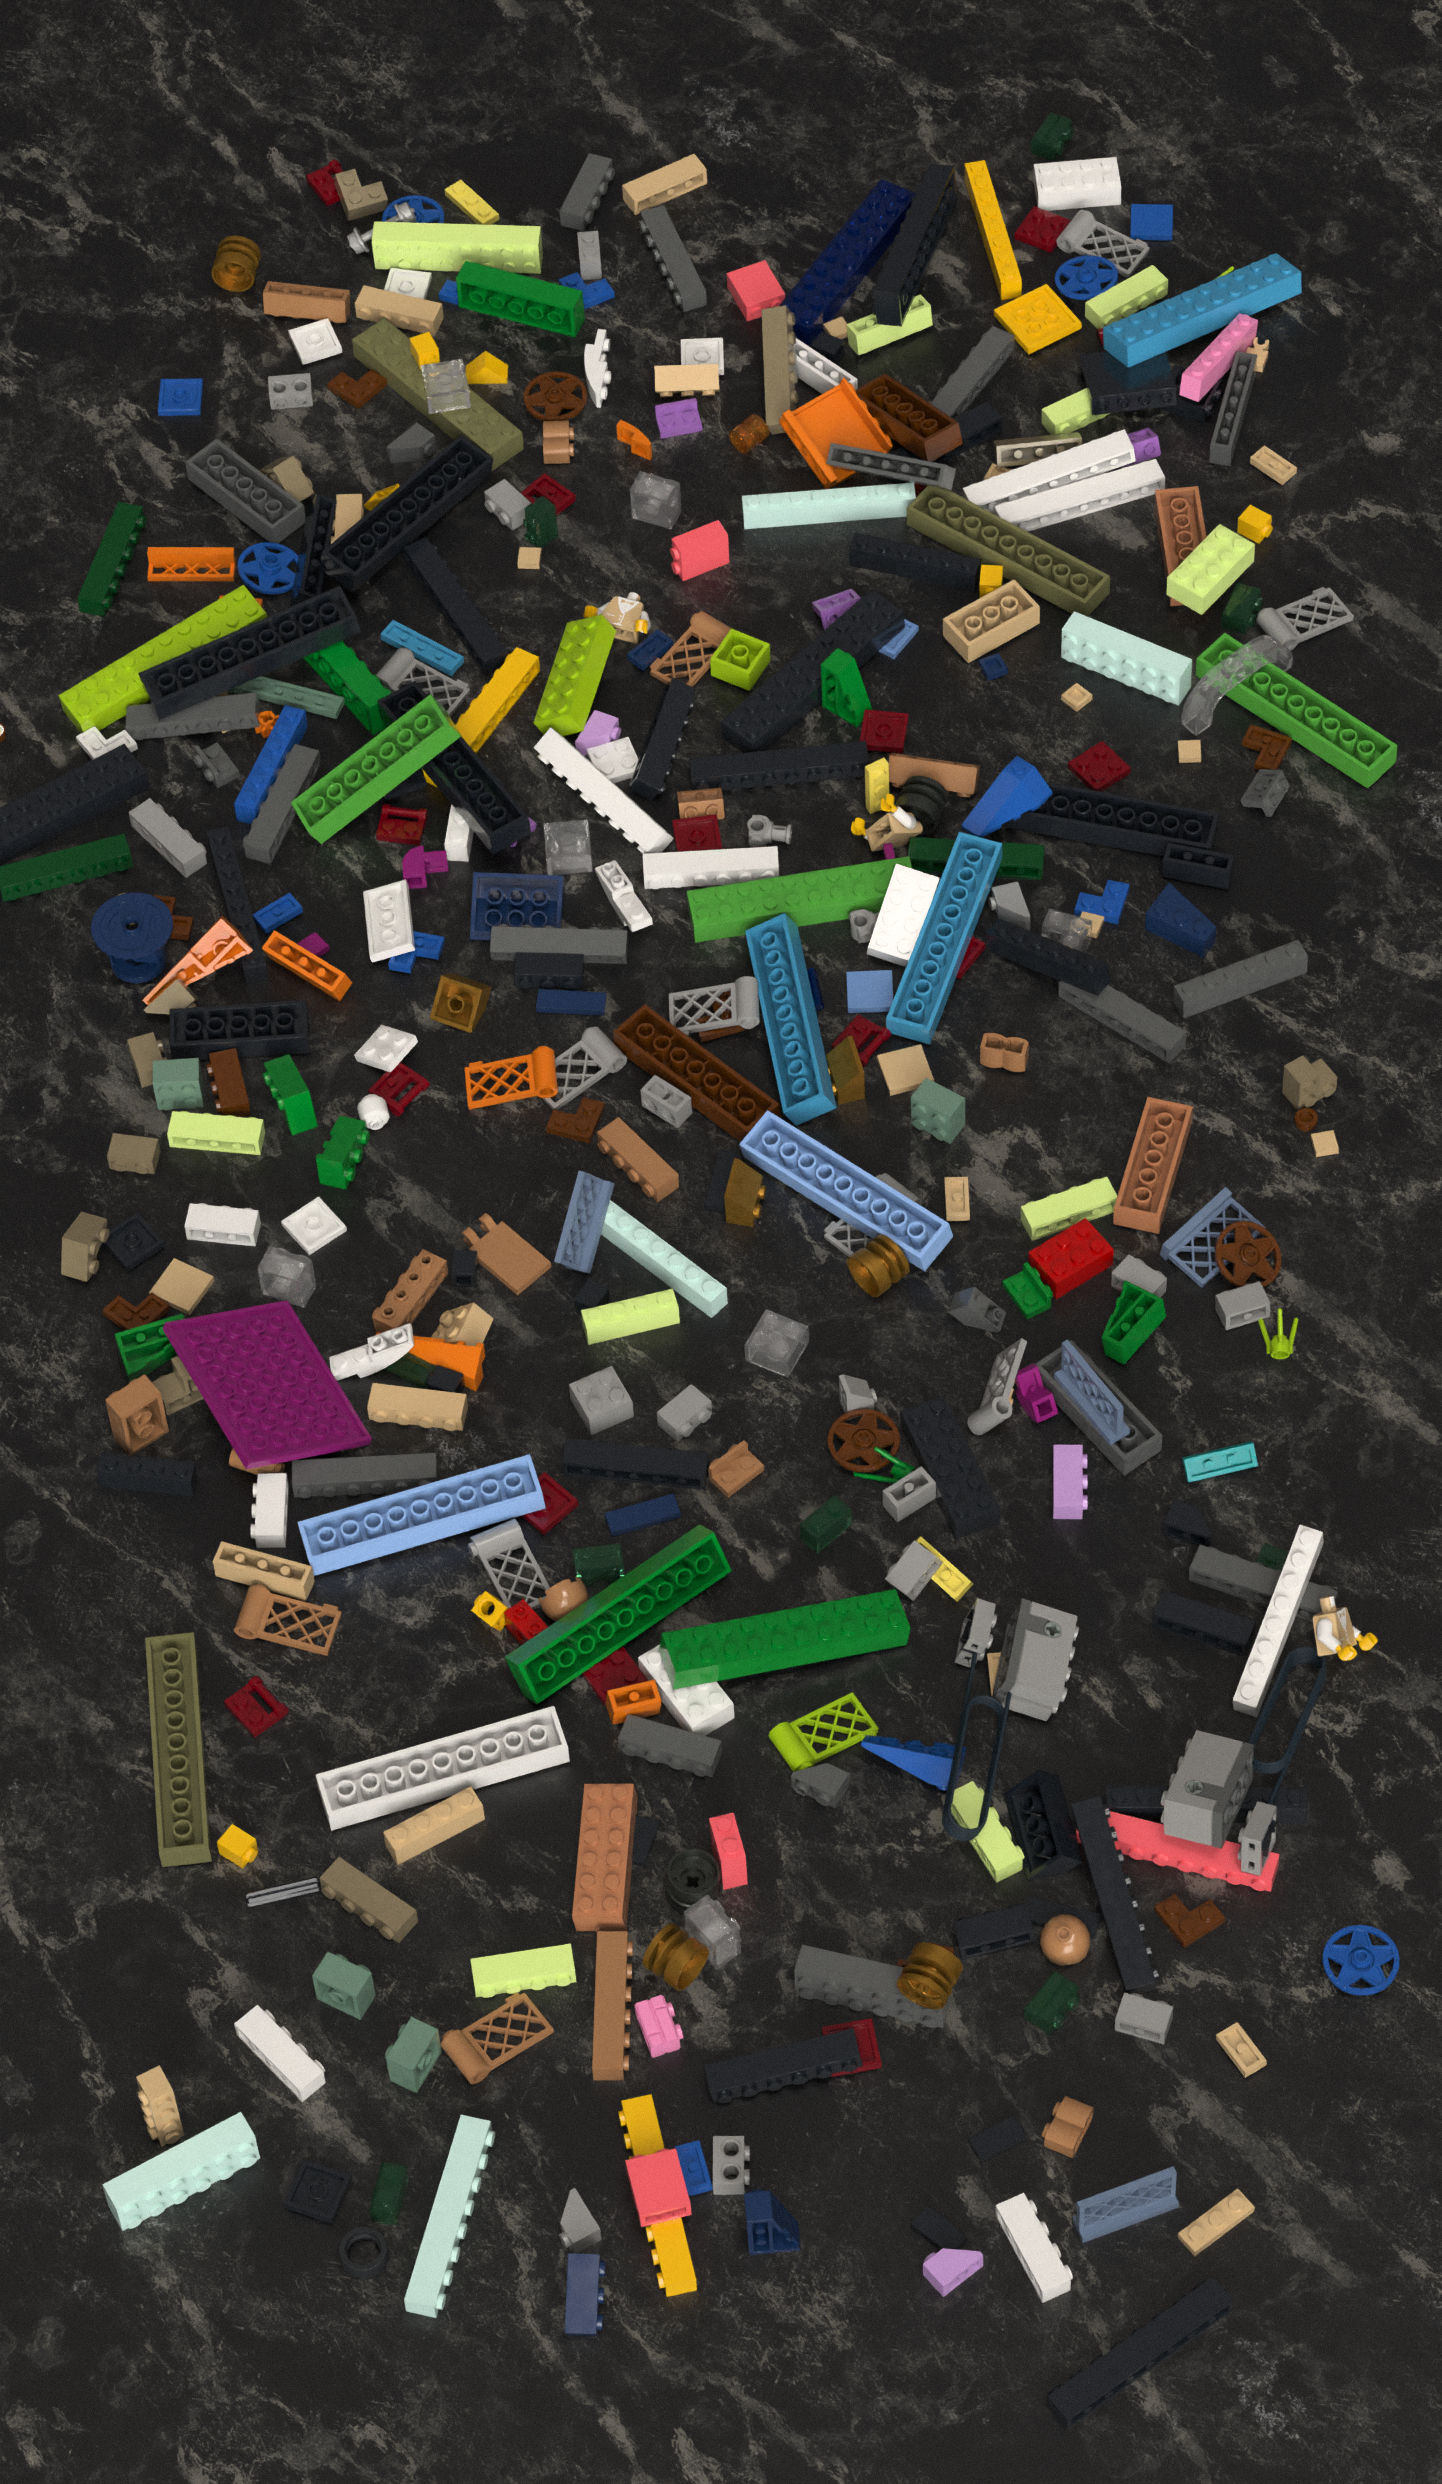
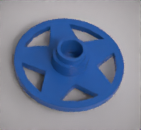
M419 195L405 196L395 200L385 209L382 216V222L387 221V218L390 219L398 214L394 207L396 203L400 205L404 202H409V206L415 209L414 214L417 219L413 223H433L438 220L439 223H444L445 220L443 209L436 201ZM422 202L433 206L435 209H423Z
M1092 255L1068 260L1058 268L1055 274L1057 289L1063 295L1078 300L1092 299L1114 287L1118 281L1116 266L1106 258ZM1084 262L1081 267L1072 266L1076 263ZM1099 263L1108 266L1110 269H1099ZM1061 275L1069 279L1063 286L1060 283ZM1111 281L1109 285L1101 290L1100 283ZM1080 290V292L1085 293V294H1079V293H1074V292H1077V291Z
M271 542L258 543L248 547L240 555L237 567L238 574L249 588L264 594L285 593L293 589L295 573L287 567L293 560L297 566L298 556L291 549L281 544ZM267 549H276L282 552L275 554ZM254 552L255 561L243 563L245 558ZM246 575L258 577L259 586L250 581ZM276 581L288 584L283 587L272 588Z
M1366 1925L1348 1926L1333 1934L1325 1945L1323 1951L1324 1971L1329 1980L1346 1993L1361 1996L1378 1993L1387 1988L1398 1973L1400 1959L1397 1947L1387 1934L1377 1928ZM1353 1933L1350 1945L1334 1944L1342 1936ZM1368 1933L1379 1937L1387 1945H1372ZM1328 1958L1342 1965L1338 1978L1335 1977L1330 1969ZM1394 1959L1393 1969L1386 1979L1380 1966ZM1362 1978L1373 1987L1361 1989L1350 1986Z

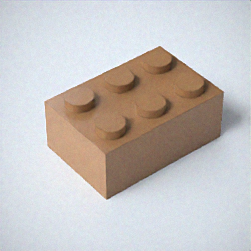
M145 1374L133 1379L127 1386L113 1392L105 1399L113 1437L127 1454L134 1455L169 1432L161 1393Z

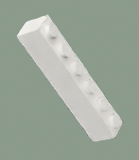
M778 847L643 854L645 889L702 887L779 877Z

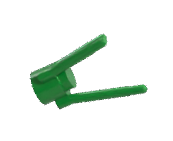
M874 1447L877 1453L894 1463L891 1470V1475H894V1478L854 1472L853 1476L894 1484L915 1471V1467L901 1461L897 1457H893L883 1448Z

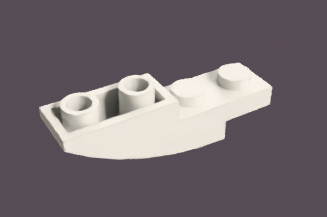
M598 329L595 344H586L584 352L586 384L591 399L597 408H601L603 399L606 400L608 392L606 384H610L611 371H608L607 356L605 354L606 351L609 352L610 339H607L606 330Z
M615 860L595 868L599 881L624 926L628 925L630 930L634 932L653 924L652 917L634 893L633 885Z
M409 1323L367 1338L368 1344L329 1357L330 1369L335 1379L338 1381L355 1374L363 1378L396 1362L414 1346L412 1325Z

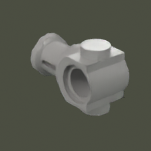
M752 815V818L748 820V841L750 846L765 847L769 843L771 844L772 840L786 842V844L791 843L792 825H774L773 821H769L763 815Z
M865 909L852 911L848 916L851 937L858 941V943L870 941L880 912L873 914L872 911L869 912Z

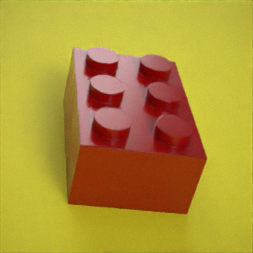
M1084 1218L1029 1251L1028 1263L1032 1268L1037 1269L1044 1285L1047 1284L1054 1298L1058 1299L1113 1265L1114 1249L1094 1226Z

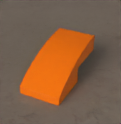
M620 420L616 425L617 440L630 444L633 454L651 460L652 447L649 439L631 424Z

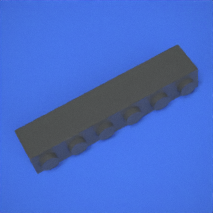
M664 205L641 211V221H638L640 232L645 233L647 246L653 249V258L655 262H659L661 275L666 276L668 289L674 292L673 297L676 305H680L683 312L706 306V290Z
M992 326L987 333L985 332L982 335L978 345L971 349L966 360L961 361L958 370L949 376L948 382L938 390L936 397L933 401H929V403L953 419L963 415L1014 351V335Z
M1236 351L1210 444L1209 463L1231 466L1256 375L1257 354Z
M835 443L830 445L826 464L839 469L947 490L952 489L956 472L955 468L944 464Z
M256 693L209 698L161 720L158 719L151 704L127 706L126 729L133 740L260 727L259 714L261 713V705Z
M294 744L291 752L287 753L283 768L278 770L275 784L270 786L266 801L262 802L258 817L252 821L249 835H245L242 846L245 848L246 858L268 864L272 863L296 815L291 802L310 788L321 766L319 750Z
M500 924L497 927L492 926L490 955L492 960L515 961L516 952L584 954V963L627 964L629 938L627 930L617 927L610 930H601L598 927H589L588 929H578L574 926L556 928L554 926L533 928L530 925L511 927L506 924Z
M1295 940L1174 985L1173 1002L1182 1018H1187L1307 973L1308 955L1299 940Z
M1059 982L1060 998L1169 1064L1186 1046V1032L1180 1026L1170 1023L1162 1015L1155 1014L1142 1003L1135 1002L1125 993L1110 987L1109 984L1097 996L1065 982Z
M436 1453L292 1460L294 1498L399 1493L438 1481Z
M1199 1545L1189 1568V1581L1268 1607L1282 1570H1274L1265 1567L1259 1562L1241 1559V1557L1235 1554L1223 1553L1211 1546ZM1309 1581L1295 1617L1313 1622V1616L1322 1612L1319 1598L1333 1595L1337 1605L1338 1591L1329 1586H1321Z

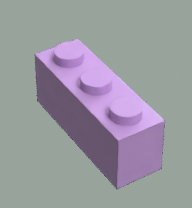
M1053 1445V1519H1082L1083 1510H1087V1495H1083V1489H1087V1475H1083V1469H1087V1454H1083V1445Z

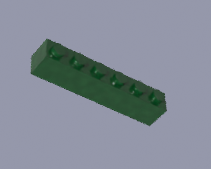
M122 502L117 503L77 598L81 613L105 617L107 610L111 609L114 593H117L119 590L120 579L122 576H125L127 562L132 559L133 548L139 542L140 531L146 526L147 517L144 515L143 506Z
M125 834L0 866V893L3 902L132 868V857Z
M910 837L908 856L910 857L912 869L923 873H934L935 870L944 872L956 840ZM999 842L1002 843V860L995 877L1043 880L1045 845Z

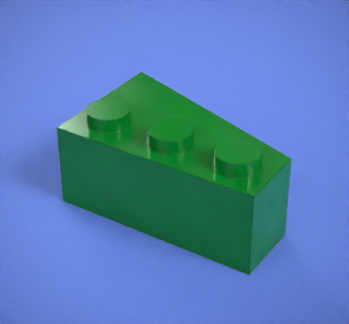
M837 648L821 664L822 707L857 728L863 722L864 711L873 709L855 658Z
M288 1054L263 1063L265 1072L262 1073L266 1086L269 1085L270 1093L275 1098L278 1109L281 1110L291 1135L293 1136L318 1127L309 1089L290 1055Z
M339 1116L330 1131V1135H332L330 1141H325L323 1144V1148H326L323 1154L318 1153L316 1156L320 1184L346 1190L349 1182L354 1180L355 1166L361 1162L362 1148L364 1144H368L370 1131H367L366 1121Z
M1125 1280L1122 1293L1116 1301V1308L1113 1315L1111 1314L1102 1335L1105 1355L1125 1364L1166 1318L1163 1299Z
M183 1313L115 1334L116 1345L129 1383L144 1374L148 1375L178 1355L164 1333L163 1326L166 1322L185 1319Z

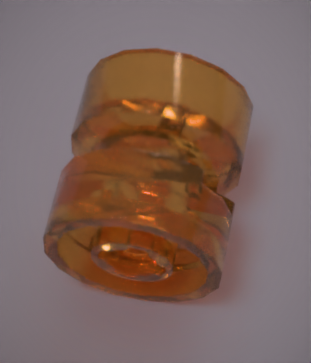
M751 414L742 424H738L729 432V438L733 446L744 454L748 453L769 436L768 426L756 414Z

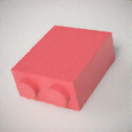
M765 260L727 273V288L747 321L762 317L761 309L786 305L785 293Z
M719 520L672 538L670 553L673 562H671V567L675 575L678 574L682 581L730 563L728 534Z
M734 1813L709 1818L711 1848L714 1858L719 1864L723 1890L748 1884L746 1855Z
M676 2148L671 2150L661 2149L654 2154L646 2156L636 2155L630 2158V2160H625L626 2172L641 2227L692 2215L691 2203Z

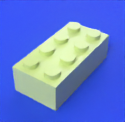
M1219 524L1167 577L1166 595L1202 615L1254 562L1255 544Z

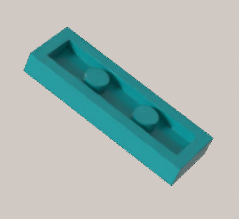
M1252 1441L1182 1457L1188 1483L1258 1466Z

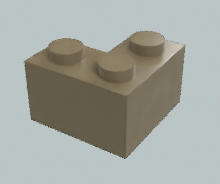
M355 169L335 174V187L348 221L385 211L388 205V198L381 181L361 187Z
M294 455L278 458L259 470L299 502L314 494L311 480L305 477L301 470L302 464Z
M1302 1055L1284 1065L1282 1093L1297 1110L1305 1107L1309 1108L1316 1101L1323 1097H1329L1336 1091L1337 1076L1321 1058L1310 1064Z
M81 1212L62 1237V1275L87 1282L92 1274H96L99 1268V1261L97 1260L99 1247L109 1237L106 1218Z
M178 1355L171 1359L173 1373L163 1375L152 1382L161 1393L166 1415H170L204 1399Z

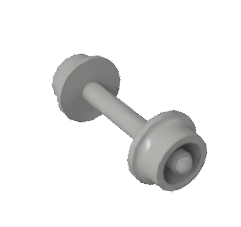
M407 202L400 205L396 203L394 207L398 214L385 222L413 223L417 220L414 214L415 209L411 208ZM356 227L353 228V232L347 235L349 248L354 249L357 255L364 251L369 252L370 250L366 242L372 239L373 229L361 235Z

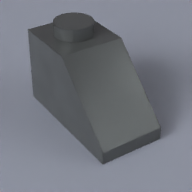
M416 422L387 446L388 461L391 463L423 461L436 450L435 435Z

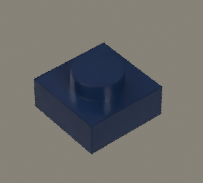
M999 653L979 660V667L987 681L1008 674V668Z

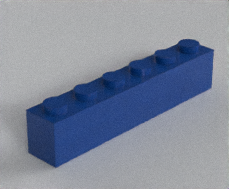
M288 705L284 706L234 803L237 821L252 824L253 819L258 817L260 806L263 801H266L270 786L275 784L278 770L283 768L287 753L291 752L294 744L299 745L308 728L305 710Z

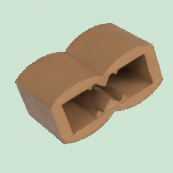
M569 420L543 421L544 464L570 463V457L574 456V444H570V440H574V427L569 426Z
M985 1033L983 1035L980 1045V1063L990 1068L1003 1067L1012 1072H1024L1026 1070L1029 1059L1028 1041L1019 1037L1006 1038L997 1033Z
M1067 2096L1064 2097L1061 2103L1057 2102L1052 2116L1055 2118L1051 2124L1047 2123L1042 2133V2137L1045 2138L1044 2147L1073 2158L1092 2121L1094 2108Z

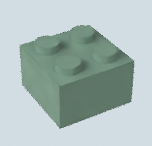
M199 1058L153 1061V1088L158 1110L204 1107V1084Z
M925 1078L911 1096V1124L919 1130L932 1134L936 1139L944 1140L951 1144L965 1126V1098Z
M327 1952L312 1975L318 2000L361 2020L376 1996L372 1972L361 1964L355 1965L349 1962L346 1957L340 1954L334 1955Z
M413 2017L410 2018L407 2024L401 2026L397 2041L394 2045L391 2044L385 2054L390 2081L415 2093L419 2091L442 2053L437 2028Z

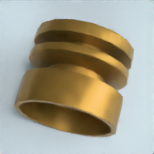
M234 235L222 239L218 245L216 258L211 270L214 282L228 291L241 292L251 288L254 284L257 273L256 269L261 258V251L258 245L243 236Z
M878 1234L865 1245V1248H860L847 1259V1266L852 1277L860 1288L872 1297H879L891 1287V1283H897L910 1272L908 1261L902 1250L884 1234Z
M670 1923L662 1928L653 1938L644 1954L642 1962L646 1969L653 1971V1974L658 1977L663 1975V1980L676 1990L682 1991L702 1971L709 1956V1948L694 1937L689 1939L686 1931L681 1930L676 1924Z
M926 1942L917 1943L907 1960L908 1965L903 1968L902 1975L897 1980V1988L900 1993L915 2004L929 2009H942L952 1993V1987L957 1983L963 1971V1965L953 1953L943 1947Z

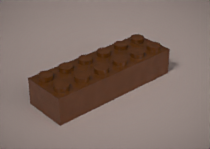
M883 374L855 390L859 399L866 403L871 416L878 420L883 433L924 461H935L938 457L963 444L959 422L887 374Z

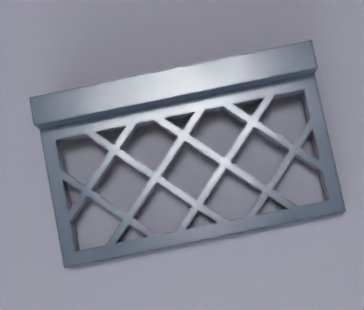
M578 1171L554 1262L564 1265L568 1269L590 1274L615 1183L602 1180L583 1171Z
M1226 1187L1162 1245L1159 1254L1165 1261L1170 1259L1201 1288L1220 1272L1217 1263L1211 1262V1252H1214L1215 1247H1210V1237L1218 1238L1221 1232H1210L1209 1225L1211 1223H1222V1231L1226 1228V1223L1239 1221L1253 1222L1266 1228L1231 1197L1232 1192ZM1231 1206L1238 1212V1218H1225V1210ZM1256 1230L1251 1233L1254 1240L1261 1234ZM1227 1233L1223 1239V1244H1227L1226 1238H1234V1233ZM1196 1237H1206L1207 1247L1194 1246V1239ZM1180 1251L1191 1252V1261H1182L1176 1255ZM1194 1252H1207V1262L1195 1261ZM1225 1259L1223 1260L1225 1266L1230 1263ZM1195 1267H1208V1274L1202 1279L1195 1273Z
M1068 1340L1062 1343L1061 1370L1054 1373V1379L1107 1443L1111 1445L1130 1434V1428L1123 1421L1124 1407Z
M1174 2166L1078 2201L1077 2214L1073 2216V2223L1082 2243L1179 2208V2202L1175 2195L1177 2172Z

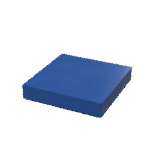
M1131 204V239L1172 240L1173 205Z
M203 378L161 379L158 415H201Z

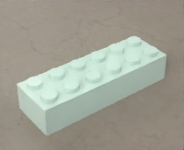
M1075 611L1062 628L1061 658L1069 662H1074L1088 670H1093L1108 678H1113L1127 686H1132L1178 706L1191 688L1192 659Z
M239 2112L102 2184L108 2206L122 2231L128 2228H135L150 2216H157L167 2207L184 2202L188 2196L207 2190L211 2184L220 2179H228L239 2169L254 2165L260 2159L256 2138L243 2114Z

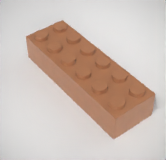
M1198 486L1155 490L1154 508L1166 582L1167 577L1206 538ZM1169 596L1170 606L1184 605Z
M1147 1097L1114 1206V1225L1156 1234L1160 1233L1192 1125L1193 1106Z
M584 1784L572 1913L576 1931L627 1930L632 1852L638 1803L634 1784Z

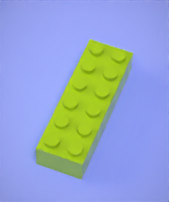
M602 614L568 622L565 627L534 720L535 726L544 735L550 728L562 736L583 732L616 634L614 627Z

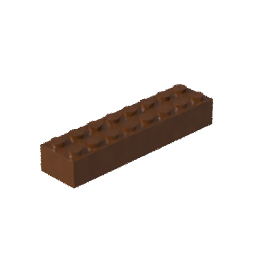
M644 1004L613 1031L614 1044L627 1058L651 1076H658L690 1096L692 1106L739 1142L746 1137L767 1110L780 1118L779 1103Z

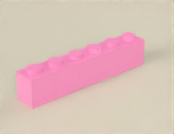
M1239 313L1182 373L1179 395L1199 402L1232 367L1236 351L1246 352L1247 348L1253 344V339L1257 333L1258 320Z

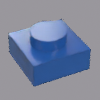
M447 279L438 294L439 300L458 305L457 283Z

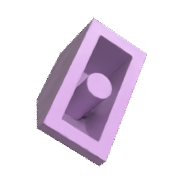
M594 710L583 732L580 733L575 741L576 749L582 755H587L586 749L618 740L621 734L619 718Z
M943 2248L938 2253L933 2252L926 2257L923 2263V2275L944 2297L983 2267V2254L980 2251Z

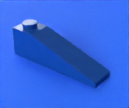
M1016 756L1002 770L963 822L961 828L973 836L982 838L1002 827V824L1013 819L1015 821L1021 818V814L1029 810L1034 811L1038 809L1052 795V790L1035 766Z
M866 1735L862 1740L861 1746L925 1782L936 1785L938 1789L947 1790L955 1745L934 1742V1746H924L920 1743V1740H911L902 1744L896 1738ZM967 1747L962 1749L956 1786L959 1782Z

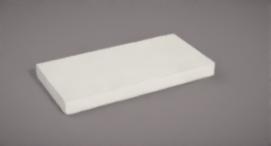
M406 879L364 891L371 961L376 962L414 951L415 944L410 896Z

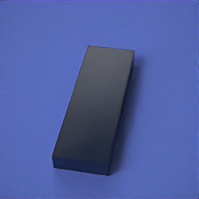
M538 989L536 1012L604 1016L607 995L605 992Z
M674 1493L604 1513L611 1537L681 1518Z

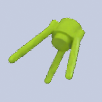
M1279 1308L1277 1310L1278 1335H1275L1273 1340L1270 1341L1262 1318L1258 1320L1266 1343L1267 1354H1271V1357L1274 1359H1285L1293 1353L1298 1318L1293 1320L1288 1340L1283 1335L1282 1309Z

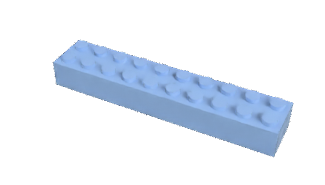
M768 1110L739 1144L745 1159L872 1239L878 1234H884L889 1237L902 1250L907 1261L923 1271H926L953 1238L948 1222Z
M529 1454L297 1523L309 1564L312 1566L314 1576L542 1510L546 1507Z

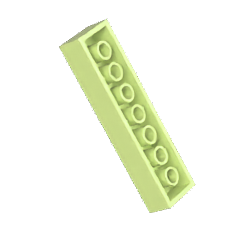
M374 222L372 247L375 269L460 271L464 262L469 261L511 273L541 274L543 260L541 226Z

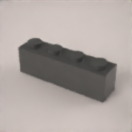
M588 154L560 209L561 226L584 231L587 224L592 222L593 212L599 208L600 198L602 194H606L609 180L614 178L615 168H613L611 158Z
M630 1714L627 1715L618 1737L619 1751L628 1756L636 1755L652 1763L660 1762L667 1764L676 1770L684 1769L691 1771L701 1777L708 1776L713 1778L722 1755V1743L720 1740Z

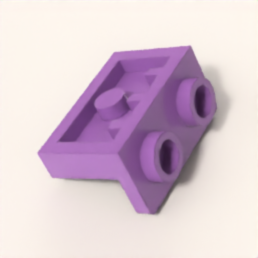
M696 398L655 406V420L661 439L702 431Z
M1145 428L1127 434L1134 448L1136 461L1121 467H1127L1161 455L1158 436L1151 429Z
M849 589L811 603L813 610L821 618L822 626L825 630L860 600L861 597L853 589Z

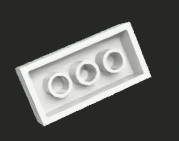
M1116 157L1034 164V188L1038 208L1053 211L1121 205V182Z
M896 864L868 946V955L904 967L907 966L939 882L938 877Z
M660 1645L638 1657L639 1669L648 1681L655 1680L662 1703L683 1730L706 1736L734 1719V1704L717 1682L673 1690L659 1652Z

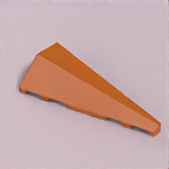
M221 916L152 988L142 1001L149 1005L176 979L181 978L186 985H189L215 970L234 962L236 959L246 954L248 955L253 949L241 933L227 919Z
M413 1336L414 1346L403 1358L433 1372L436 1366L439 1365L463 1373L465 1387L477 1391L483 1379L484 1344L477 1343L475 1346H467L464 1341L451 1344L446 1342L445 1339Z

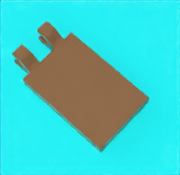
M487 1213L479 1218V1221L482 1222L479 1225L480 1228L487 1232L484 1237L479 1239L470 1227L462 1232V1235L465 1236L463 1242L470 1246L469 1250L477 1251L478 1262L516 1295H519L551 1268V1262L503 1221L496 1225Z

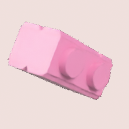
M659 1995L650 1998V2000L636 2003L634 2005L635 2014L651 2057L654 2058L664 2055L666 2052L670 2053L679 2050L680 2039L683 2038L680 2025H674L672 2017H675L671 2002L666 2003L664 1996Z

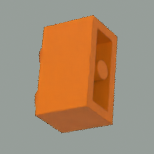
M655 1680L608 1690L605 1704L611 1723L615 1725L625 1722L628 1714L640 1718L658 1715L660 1713L661 1698Z

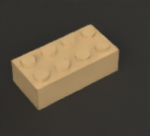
M1014 579L943 618V636L970 663L1040 624V606Z

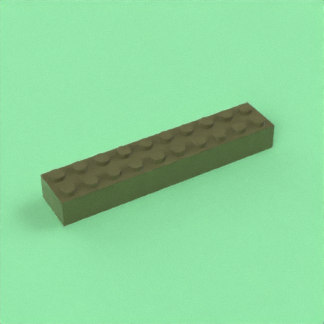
M385 318L352 339L354 357L368 369H372L386 378L387 385L453 440L462 435L492 457L494 460L491 472L524 449L522 431L441 364L420 370L411 353L410 339Z
M927 486L907 507V525L962 555L980 558L981 565L1003 566L1004 578L1010 581L1015 579L1021 587L1072 614L1075 611L1088 617L1110 593V576L950 490Z
M191 1632L147 1637L145 1642L158 1848L162 1867L212 1862L198 1651L195 1634Z

